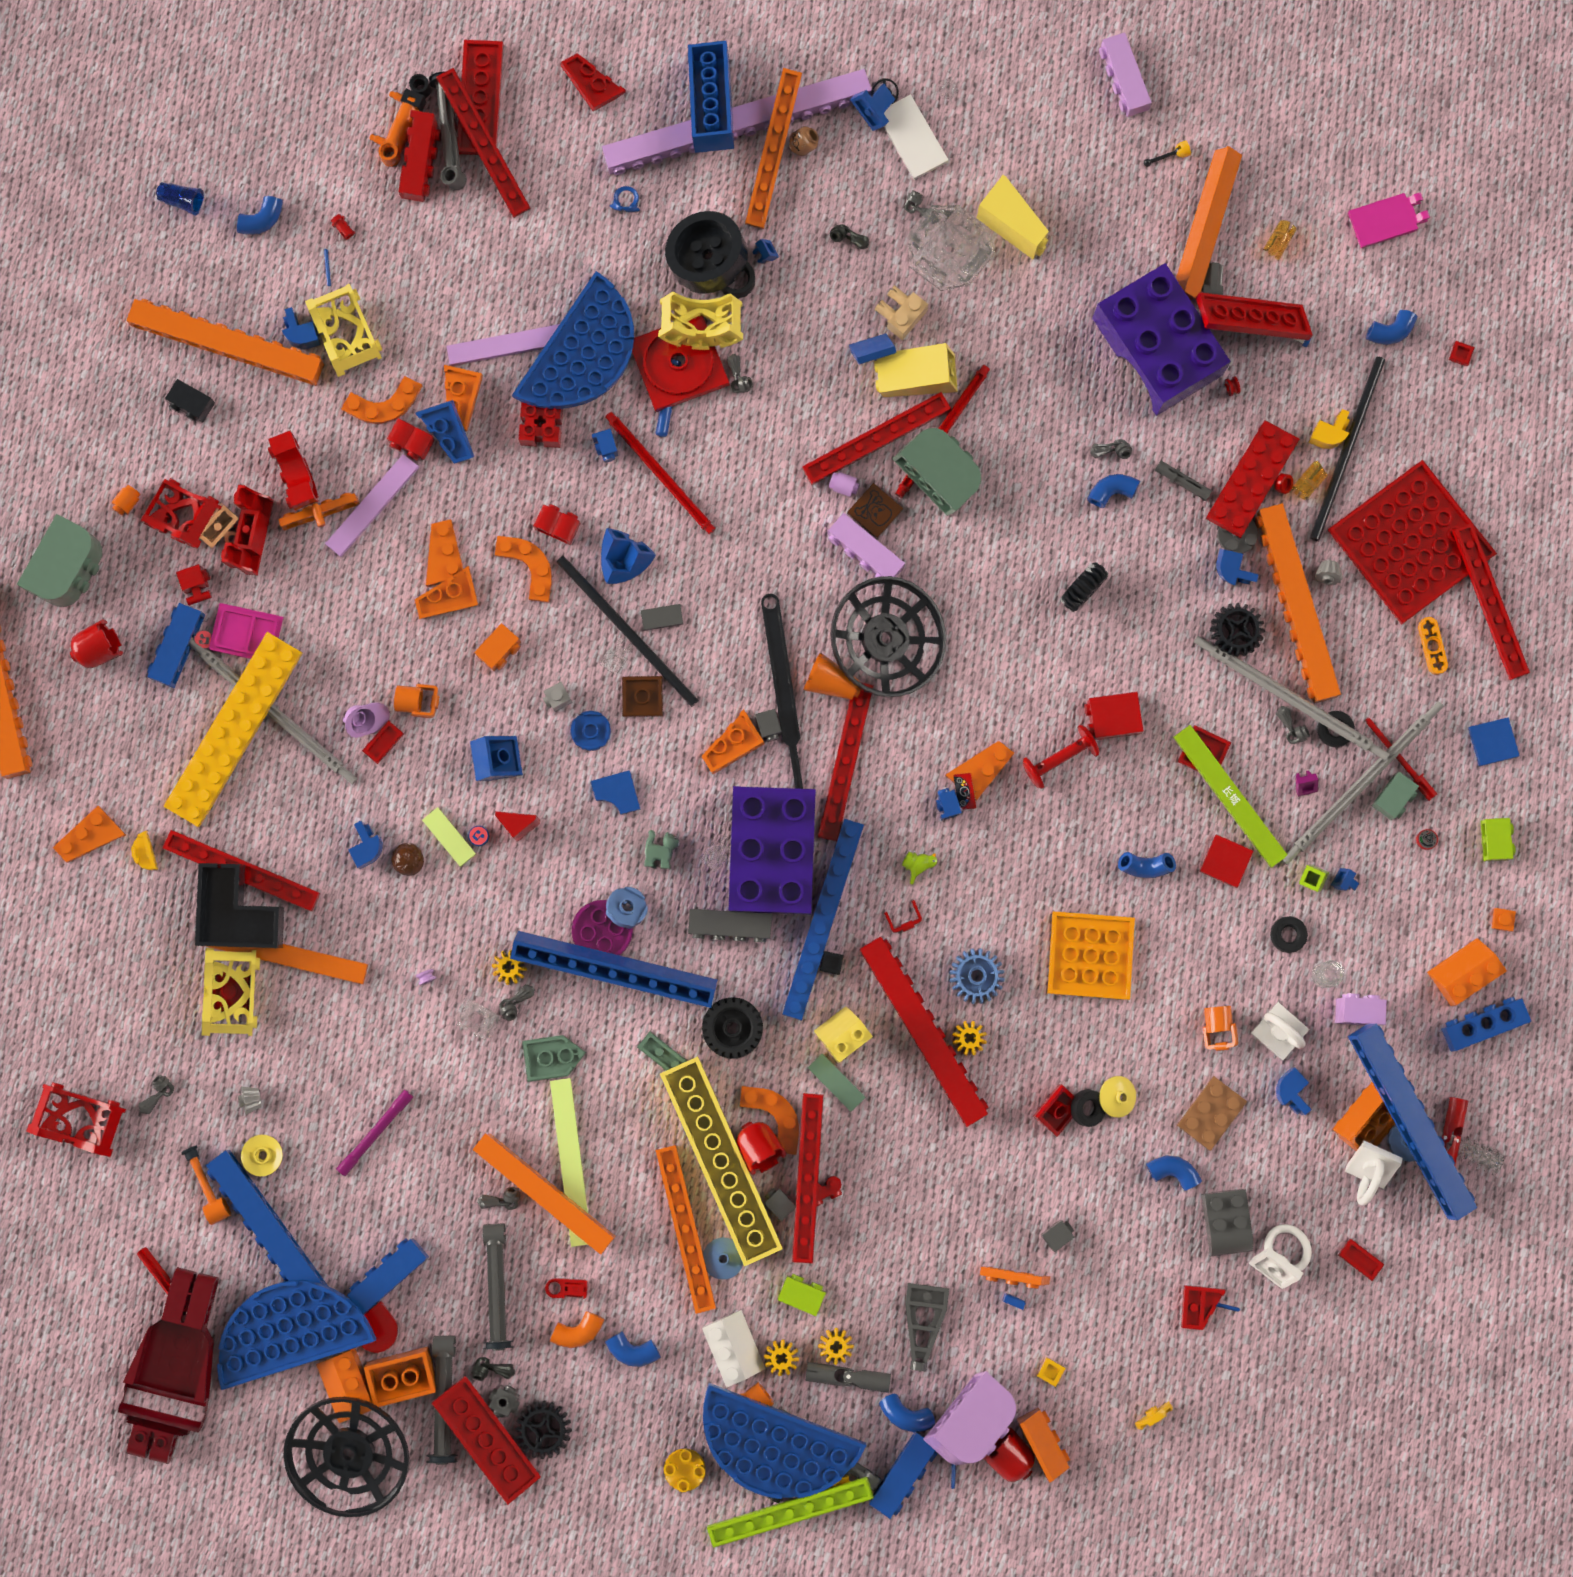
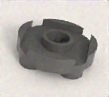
M1253 520L1241 539H1238L1237 536L1233 537L1232 533L1221 527L1217 531L1219 544L1222 548L1243 554L1249 551L1257 542L1258 529Z

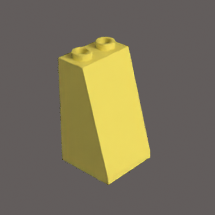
M1002 175L980 203L976 219L1031 259H1034L1037 255L1040 257L1046 249L1045 245L1048 242L1047 236L1049 231L1008 178Z
M946 343L899 350L895 354L879 358L874 362L875 371L878 373L876 389L883 397L958 392L955 354Z
M847 1006L814 1030L838 1064L873 1037L862 1021Z

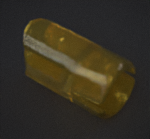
M1286 220L1278 222L1263 248L1264 251H1268L1269 255H1275L1274 258L1276 260L1281 258L1296 232L1294 225L1289 229L1290 222Z
M1314 461L1295 482L1292 490L1296 489L1294 492L1296 495L1301 492L1298 497L1307 500L1328 474L1318 461Z

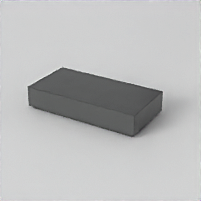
M680 604L641 610L644 631L683 625Z

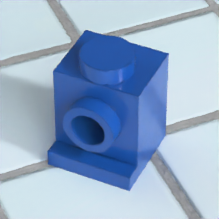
M611 429L591 434L594 443L598 442L594 445L598 456L602 455L604 462H611L615 460L616 456H619Z
M949 788L937 791L939 799L936 800L937 809L939 812H943L940 816L941 821L961 815L962 812L955 790L949 791Z

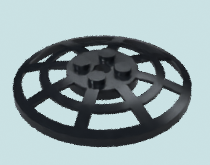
M881 576L868 579L856 585L839 602L831 623V646L839 668L854 685L875 696L899 697L921 689L937 673L945 654L946 629L937 605L922 588L902 578ZM884 584L882 596L873 597L861 603L855 595L856 592L867 586ZM892 585L908 589L918 596L920 600L911 607L904 601L891 597ZM849 600L855 610L848 620L846 631L837 630L836 623L844 604ZM882 603L881 614L871 617L865 609L872 604ZM890 603L901 607L906 613L900 618L889 614ZM925 606H927L934 619L939 637H925L922 621L917 614ZM858 615L866 623L862 633L852 632L854 621ZM911 618L917 627L919 636H909V631L905 624ZM882 633H887L889 635V643H884L882 641ZM836 638L846 639L848 652L854 662L848 670L839 656ZM852 640L862 641L865 652L859 658L853 649ZM925 642L939 645V652L935 662L926 674L916 667L923 656ZM909 644H919L917 654L911 662L904 654ZM870 658L879 661L880 673L870 670L864 664ZM898 660L905 667L897 673L889 674L888 662ZM860 669L871 677L881 679L882 691L863 685L853 676ZM908 673L913 674L919 680L906 689L890 691L889 680L901 678Z
M332 1397L318 1401L306 1408L291 1425L285 1439L283 1453L288 1478L301 1497L313 1507L325 1513L341 1517H361L384 1508L400 1492L409 1470L410 1457L408 1445L398 1424L380 1407L353 1397ZM330 1403H352L351 1412L343 1411L326 1415L319 1409V1407ZM360 1406L367 1407L378 1413L389 1424L381 1428L374 1420L360 1414ZM309 1413H312L319 1421L311 1429L307 1439H294L295 1432L300 1423ZM348 1417L350 1418L349 1427L338 1429L331 1420ZM359 1420L369 1424L376 1431L366 1435L358 1429ZM323 1425L331 1433L326 1442L314 1440L316 1433ZM394 1431L398 1435L403 1447L404 1463L392 1458V1447L387 1435ZM382 1438L386 1456L375 1453L374 1441ZM292 1447L305 1448L306 1461L311 1472L302 1478L299 1477L293 1462ZM312 1449L323 1450L325 1462L318 1467L315 1464ZM344 1450H352L354 1456L349 1457L345 1455ZM373 1461L384 1464L382 1472L376 1479L373 1478L368 1470ZM390 1467L402 1471L396 1486L384 1497L378 1485L386 1478ZM330 1469L334 1474L340 1476L339 1485L329 1481L323 1473ZM361 1475L367 1483L359 1487H347L349 1478H356ZM317 1479L331 1490L340 1489L350 1495L361 1494L371 1490L376 1502L361 1508L338 1511L327 1507L326 1503L319 1500L306 1485Z

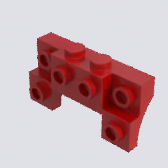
M238 485L237 491L234 494V504L241 509L234 544L225 542L224 549L221 552V562L230 568H238L246 575L258 576L274 502L270 496L256 492L245 485Z

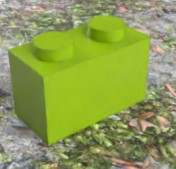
M1510 818L1484 819L1480 821L1483 860L1506 861L1513 859L1516 850L1515 844L1512 843L1514 826L1513 823H1510Z
M792 1274L791 1277L787 1275L777 1300L817 1316L826 1291L822 1290L823 1286L812 1282L811 1285L804 1283V1278L796 1274Z

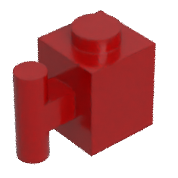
M197 564L176 572L182 591L185 594H193V596L186 598L189 606L212 598L209 590L201 591V589L209 587L210 575L207 569H203V567Z

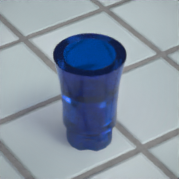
M161 182L156 190L158 201L182 209L194 216L199 214L204 200V192L201 188Z

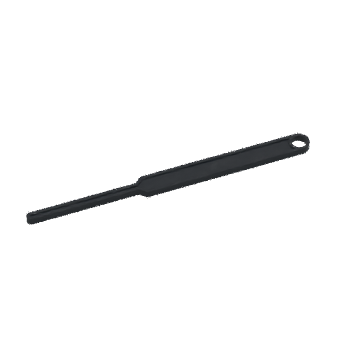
M766 594L761 600L782 740L789 746L795 788L803 789L796 746L801 737L780 604L776 595ZM767 597L775 598L777 604L773 609H768L764 606V600Z

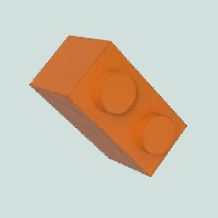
M501 623L474 653L493 671L496 669L500 670L507 663L505 659L510 654H516L521 646L519 644L521 641Z

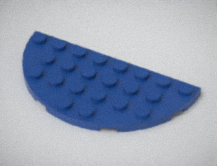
M595 271L512 394L513 398L540 408H572L597 399L618 382L625 372L632 355L634 325L625 299L621 297L615 286L607 278Z
M306 1280L276 1283L250 1296L236 1309L226 1324L218 1348L220 1352L217 1371L221 1390L231 1388L374 1342L377 1339L361 1310L337 1290L327 1285Z
M708 1383L703 1403V1425L709 1449L722 1470L724 1469L736 1483L756 1494L782 1499V1497L803 1498L820 1493L839 1482L856 1465L865 1450L866 1443Z

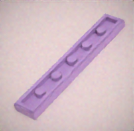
M560 324L448 345L446 347L450 366L543 349Z
M403 454L325 544L342 557L419 469V466Z

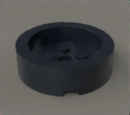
M703 211L684 218L673 228L666 242L665 257L668 266L680 285H683L692 292L706 294L720 291L735 281L736 276L740 271L743 272L745 268L748 250L739 227L730 217L720 212ZM708 252L713 253L710 259H704Z

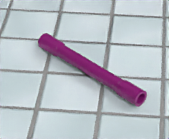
M404 1089L387 1112L356 1148L346 1156L336 1170L346 1177L361 1156L414 1096Z

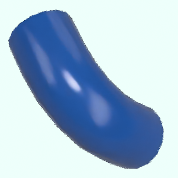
M264 196L261 210L254 215L240 213L237 219V233L254 235L270 230L279 219L283 200L273 196Z
M1399 310L1396 320L1391 325H1384L1373 321L1368 330L1366 340L1383 345L1399 343L1408 337L1418 316L1408 310Z
M1123 474L1108 475L1097 482L1091 490L1087 501L1097 507L1105 508L1109 498L1114 494H1121L1132 499L1140 484V480Z
M1125 852L1119 858L1118 868L1135 877L1156 878L1175 871L1176 862L1169 853L1153 858H1143L1130 852Z
M1165 1155L1146 1163V1167L1155 1182L1165 1177L1173 1176L1180 1182L1184 1191L1202 1182L1201 1177L1191 1163L1179 1156Z
M622 1331L605 1341L612 1355L619 1362L627 1366L642 1367L661 1358L652 1339L639 1346L632 1345Z
M895 1393L886 1396L879 1402L883 1413L889 1421L902 1430L921 1432L932 1429L935 1425L934 1415L929 1408L916 1411L909 1410L902 1404Z

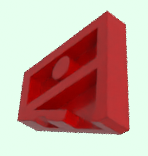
M1184 1285L1181 1328L1203 1330L1208 1323L1209 1317L1215 1311L1219 1300L1224 1296L1225 1289Z

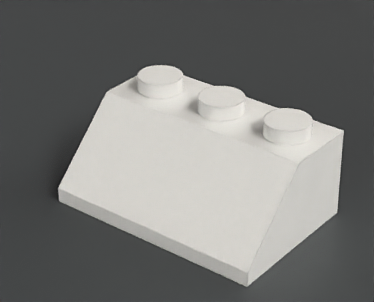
M742 1310L702 1327L726 1388L766 1369Z

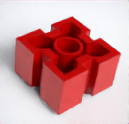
M521 402L520 417L525 425H519L518 440L520 445L537 447V442H543L544 447L560 448L562 432L557 425H562L563 409L540 408ZM544 422L541 427H538L537 424Z

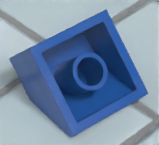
M484 736L470 741L476 781H492L523 775L517 736Z

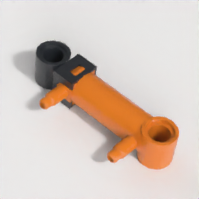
M415 74L410 78L409 86L411 90L406 88L403 94L390 91L389 96L402 103L386 138L371 134L369 137L371 141L380 145L378 150L379 156L386 166L393 167L400 162V155L408 140V127H412L413 120L410 118V111H423L426 105L425 99L431 93L429 81L423 74ZM424 85L422 89H416L417 86ZM394 152L391 157H386L387 153Z

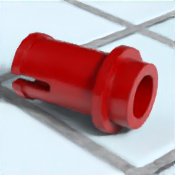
M338 214L332 218V226L337 228L344 240H348L355 232L345 221V216Z

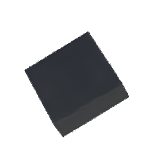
M824 951L820 971L840 975L844 955Z

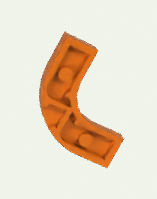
M404 376L390 399L374 403L350 392L341 410L364 422L382 424L396 420L410 409L423 386Z
M497 536L495 556L523 561L531 571L529 600L549 603L552 571L545 554L536 545L527 540Z
M742 1086L740 1107L762 1109L773 1115L778 1124V1140L787 1154L797 1155L799 1123L791 1104L783 1096L772 1090Z

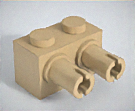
M894 285L892 287L893 290H890L887 296L901 305L900 308L895 311L881 300L879 302L880 305L876 306L875 311L888 320L887 329L903 340L926 314L929 304L914 292L907 296Z

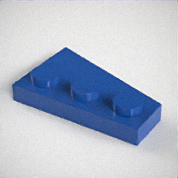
M453 400L415 413L426 424L428 431L433 433L440 442L439 445L454 464L474 457Z

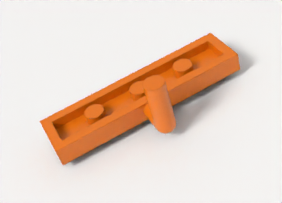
M344 493L338 499L322 501L321 505L314 503L312 506L304 507L300 512L286 513L283 515V518L278 520L284 531L316 520L318 527H323L326 525L323 517L358 506L360 503L355 493Z

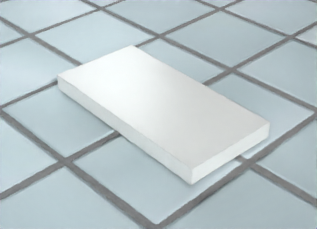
M911 94L891 104L884 112V115L889 120L884 129L912 178L915 180L948 163L947 156Z

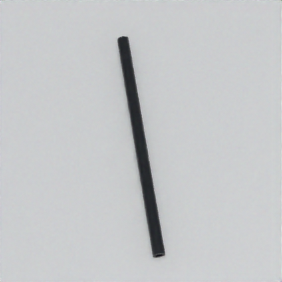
M1382 357L1375 358L1349 429V434L1346 437L1310 536L1312 540L1314 538L1315 541L1319 542L1384 366L1385 359Z
M565 556L560 557L556 563L683 699L693 707L699 701Z

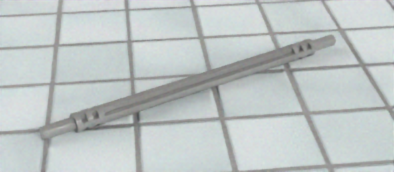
M1199 636L1194 640L1195 644L1210 652L1212 657L1363 750H1369L1385 761L1390 755L1373 744L1371 739L1236 656L1229 655L1226 650L1221 651V647L1214 646Z
M191 638L188 645L201 655L200 658L235 687L240 676L209 649L202 648ZM272 705L267 715L335 773H339L352 785L358 780V778L343 767L344 764L334 757L333 754L329 753L277 707Z
M1438 701L1425 715L1422 714L1386 751L1390 754L1386 761L1379 758L1294 843L1295 846L1282 861L1288 865L1300 851L1303 852L1431 723L1430 720L1444 707L1443 704Z

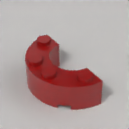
M291 430L269 438L271 447H268V451L272 459L276 458L282 470L280 476L283 483H287L288 489H286V494L288 497L285 499L289 509L298 510L318 502L317 498L319 496L306 459L302 457L299 451L300 446Z

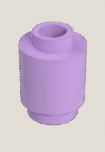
M834 472L829 488H832L837 493L851 497L852 494H857L860 483H857L858 478L841 472Z

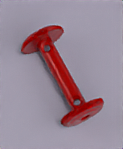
M1079 725L1077 727L1081 736L1080 739L1035 766L1027 757L1023 759L1024 769L1037 788H1044L1040 776L1088 748L1095 757L1099 755V747L1085 726Z

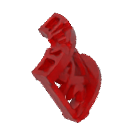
M171 478L169 480L164 479L140 522L160 533L166 534L169 532L172 539L198 549L202 542L198 540L214 511L220 510L222 506L218 505L219 501L211 496L206 498L179 487V482ZM164 488L174 493V496L171 498L166 494L164 495L166 501L170 503L167 505L163 504L159 499ZM156 503L161 506V508L149 516ZM192 506L194 519L183 523L179 527V518L174 511ZM170 514L171 517H172V521H171V523L167 524V521H168L169 519H171V518H170L169 516H167V515Z
M52 1082L51 1085L43 1084L42 1088L44 1089L32 1123L28 1124L26 1132L61 1143L64 1139V1142L72 1144L74 1147L94 1154L111 1157L113 1149L110 1147L121 1115L126 1112L125 1108L119 1107L120 1102L108 1099V1102L65 1090L64 1085ZM51 1093L61 1097V1102L59 1103L52 1100L53 1106L58 1108L56 1111L47 1108ZM68 1096L73 1097V1098H77V1099H80V1100L73 1101V1102H70V1103H69V1097H68ZM91 1103L101 1107L96 1111ZM84 1107L89 1113L93 1125L82 1127L75 1136H72V1125L63 1115L73 1109ZM109 1110L111 1111L110 1116L107 1118L103 1117V1112ZM44 1113L51 1114L40 1126ZM60 1119L64 1122V1130H59L57 1128V1126L61 1124V1122L56 1120ZM108 1119L106 1126H101L100 1122ZM94 1129V1132H89L91 1134L90 1138H85V1131Z

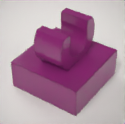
M1308 770L1306 771V776L1303 777L1296 773L1295 789L1298 797L1318 792L1319 779L1316 773L1311 774Z

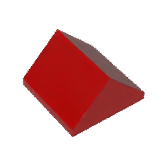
M495 811L497 819L517 842L540 824V819L537 815Z
M1059 1084L1035 1112L1033 1117L1058 1137L1073 1119L1071 1103L1075 1096L1065 1086Z

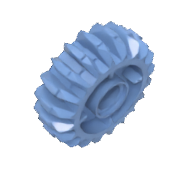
M981 948L978 950V955H975L974 949H970V956H968L966 951L962 952L964 959L960 956L956 957L959 965L954 962L951 964L952 967L957 968L956 971H949V974L955 975V978L949 979V982H956L957 984L952 987V990L959 988L961 991L957 993V996L960 997L964 993L963 1001L965 1002L969 996L972 997V1004H975L976 998H979L980 1004L984 1003V996L987 1001H990V993L996 997L998 993L994 989H1002V986L997 983L1004 982L1005 980L998 976V974L1004 973V970H997V967H1000L1002 963L994 964L993 962L997 959V956L994 955L989 959L990 951H987L985 956H983ZM973 971L981 972L982 980L980 982H975L972 979L971 974Z

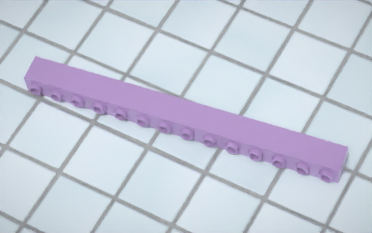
M865 69L798 88L790 124L799 118L807 120L816 113L827 114L833 108H847L852 103L850 99L855 94L867 90L871 95L872 90ZM776 95L732 108L734 141L738 136H752L762 129L768 131ZM691 120L602 146L609 174L621 175L627 169H641L644 167V164L650 162L658 164L667 157L674 159L680 157L684 152L695 153Z

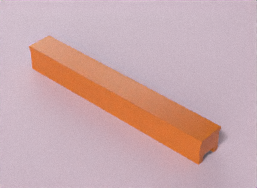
M1230 146L1215 150L1176 276V280L1190 300H1196V296L1202 290L1241 162L1242 154Z
M485 1133L473 1148V1151L600 1255L605 1252L612 1240L615 1239L616 1236L492 1134Z

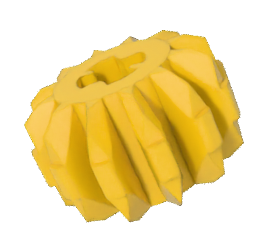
M509 950L508 957L502 951V959L497 956L494 958L499 964H492L493 968H498L497 971L493 972V975H500L498 981L502 982L505 979L506 985H510L511 978L514 984H517L516 976L524 978V975L519 973L520 970L527 971L526 967H520L525 962L510 959L512 950ZM512 962L511 965L514 966V969H511L510 973H506L508 970L504 969L505 965Z
M964 1021V1030L961 1026L957 1025L956 1029L960 1034L952 1033V1036L959 1037V1040H954L952 1043L953 1045L961 1044L956 1049L958 1052L964 1047V1055H968L969 1049H971L972 1055H976L974 1047L979 1051L983 1050L979 1043L986 1044L987 1041L980 1039V1037L986 1036L987 1033L982 1032L979 1034L978 1031L983 1026L979 1025L974 1029L975 1021L971 1022L970 1028L967 1021ZM966 1033L968 1035L973 1034L975 1036L973 1038L975 1039L973 1043L965 1042L964 1039H966V1037H964V1035Z
M838 1328L834 1329L835 1335H832L831 1331L827 1330L826 1333L829 1338L827 1339L823 1335L820 1337L826 1344H818V1348H826L820 1355L825 1356L829 1354L826 1358L828 1363L832 1357L834 1358L835 1365L838 1364L837 1358L839 1357L845 1363L846 1359L843 1355L852 1356V1353L846 1350L854 1348L853 1344H846L852 1340V1337L848 1336L844 1339L846 1331L843 1330L838 1335ZM834 1341H839V1345L842 1344V1348H838L837 1352L830 1348V1345H834Z
M784 1339L781 1340V1346L779 1347L777 1342L773 1341L775 1349L770 1346L766 1348L772 1354H764L765 1359H771L765 1363V1366L773 1365L770 1370L772 1374L776 1369H779L778 1376H782V1369H785L786 1374L789 1375V1366L792 1369L797 1368L792 1361H799V1357L792 1356L798 1352V1349L790 1351L793 1345L792 1342H789L787 1347H784ZM785 1353L787 1361L777 1362L778 1357L776 1355Z

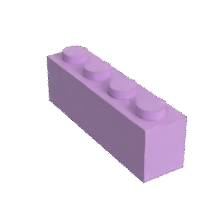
M1125 32L1103 39L1099 53L1101 59L1106 60L1108 77L1112 76L1114 81L1112 84L1113 91L1116 95L1119 94L1121 111L1125 112L1127 117L1148 111L1152 102Z
M845 513L828 530L829 541L835 546L841 545L848 557L851 559L857 558L860 561L859 565L864 570H871L876 574L875 578L881 576L896 577L905 567V563Z

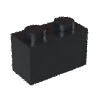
M179 379L175 381L165 397V400L170 404L169 408L177 413L180 410L185 412L186 417L195 423L197 420L203 423L215 404L211 397Z

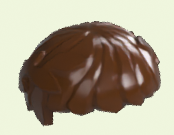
M402 843L393 851L391 862L398 873L411 876L421 871L424 864V856L415 844Z

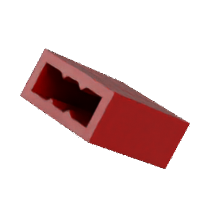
M1138 692L1089 698L1087 704L1084 705L1085 714L1090 717L1091 723L1087 727L1095 740L1138 735L1144 732Z

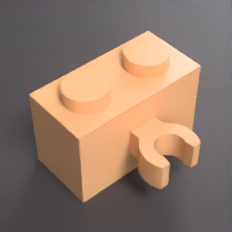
M222 502L219 504L222 508L214 511L199 537L211 548L222 537H224L225 542L231 543L228 540L229 536L236 535V531H229V529L239 518Z

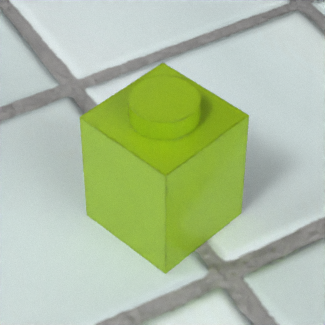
M1309 864L1306 866L1299 884L1320 892L1329 872Z

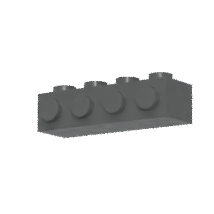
M690 909L688 934H693L692 938L705 939V935H713L714 940H725V936L733 937V941H746V938H754V942L766 943V939H771L772 914Z

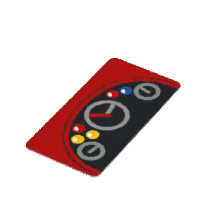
M971 773L954 774L959 806L963 810L975 809L976 801Z

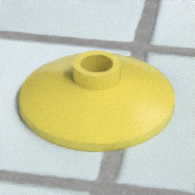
M1114 1076L1104 1082L1099 1094V1101L1103 1111L1109 1116L1116 1118L1124 1117L1132 1111L1136 1102V1090L1129 1079L1122 1076Z
M256 1135L250 1138L244 1144L241 1151V1162L244 1168L255 1176L261 1177L274 1173L282 1162V1148L279 1142L269 1135ZM262 1151L266 1152L267 1157L264 1160L260 1158V1153Z

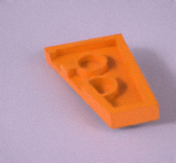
M444 365L446 402L454 401L464 430L467 432L483 375L482 373Z
M451 519L431 524L426 587L440 584L463 569Z
M469 566L414 599L419 619L479 605Z
M743 709L721 737L717 738L707 749L702 758L713 775L765 743Z
M997 741L945 776L955 783L954 774L971 773L975 800L977 801L1014 755V752L1000 741Z
M97 806L63 837L53 849L68 863L118 838L124 837L126 834L100 806Z
M982 1266L980 1270V1275L986 1276L988 1281L998 1282V1278L1006 1279V1284L1018 1285L1019 1282L1027 1283L1026 1287L1039 1289V1285L1050 1284V1276H1035L1032 1273H1017L1013 1270Z

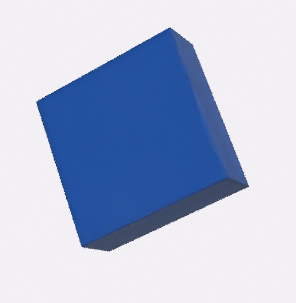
M1007 1293L1004 1294L1002 1299L1003 1302L1022 1310L1026 1304L1024 1300Z

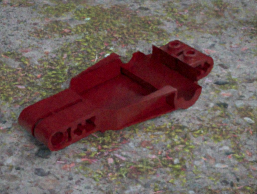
M176 1268L162 1318L147 1329L123 1380V1383H125L124 1396L119 1404L118 1413L126 1414V1420H128L126 1423L133 1424L127 1446V1454L145 1459L149 1455V1460L169 1464L173 1457L178 1436L188 1435L190 1431L199 1433L210 1399L214 1339L208 1331L207 1325L219 1277L199 1273L197 1276L195 1271ZM127 1387L205 1407L204 1419L202 1422L123 1403Z

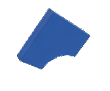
M630 770L591 781L596 801L612 803L618 808L621 815L641 810Z

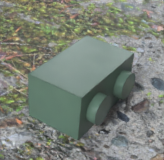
M1397 772L1371 806L1390 820L1396 817L1399 819L1406 810L1404 808L1408 801L1411 803L1417 796L1416 790L1419 786L1401 772Z

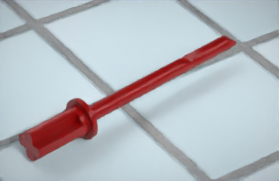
M1367 718V725L1389 749L1392 746L1391 742L1370 718ZM1399 754L1396 759L1414 779L1413 782L1419 786L1420 792L1430 801L1437 795V792L1423 777L1424 773L1419 776L1402 755Z

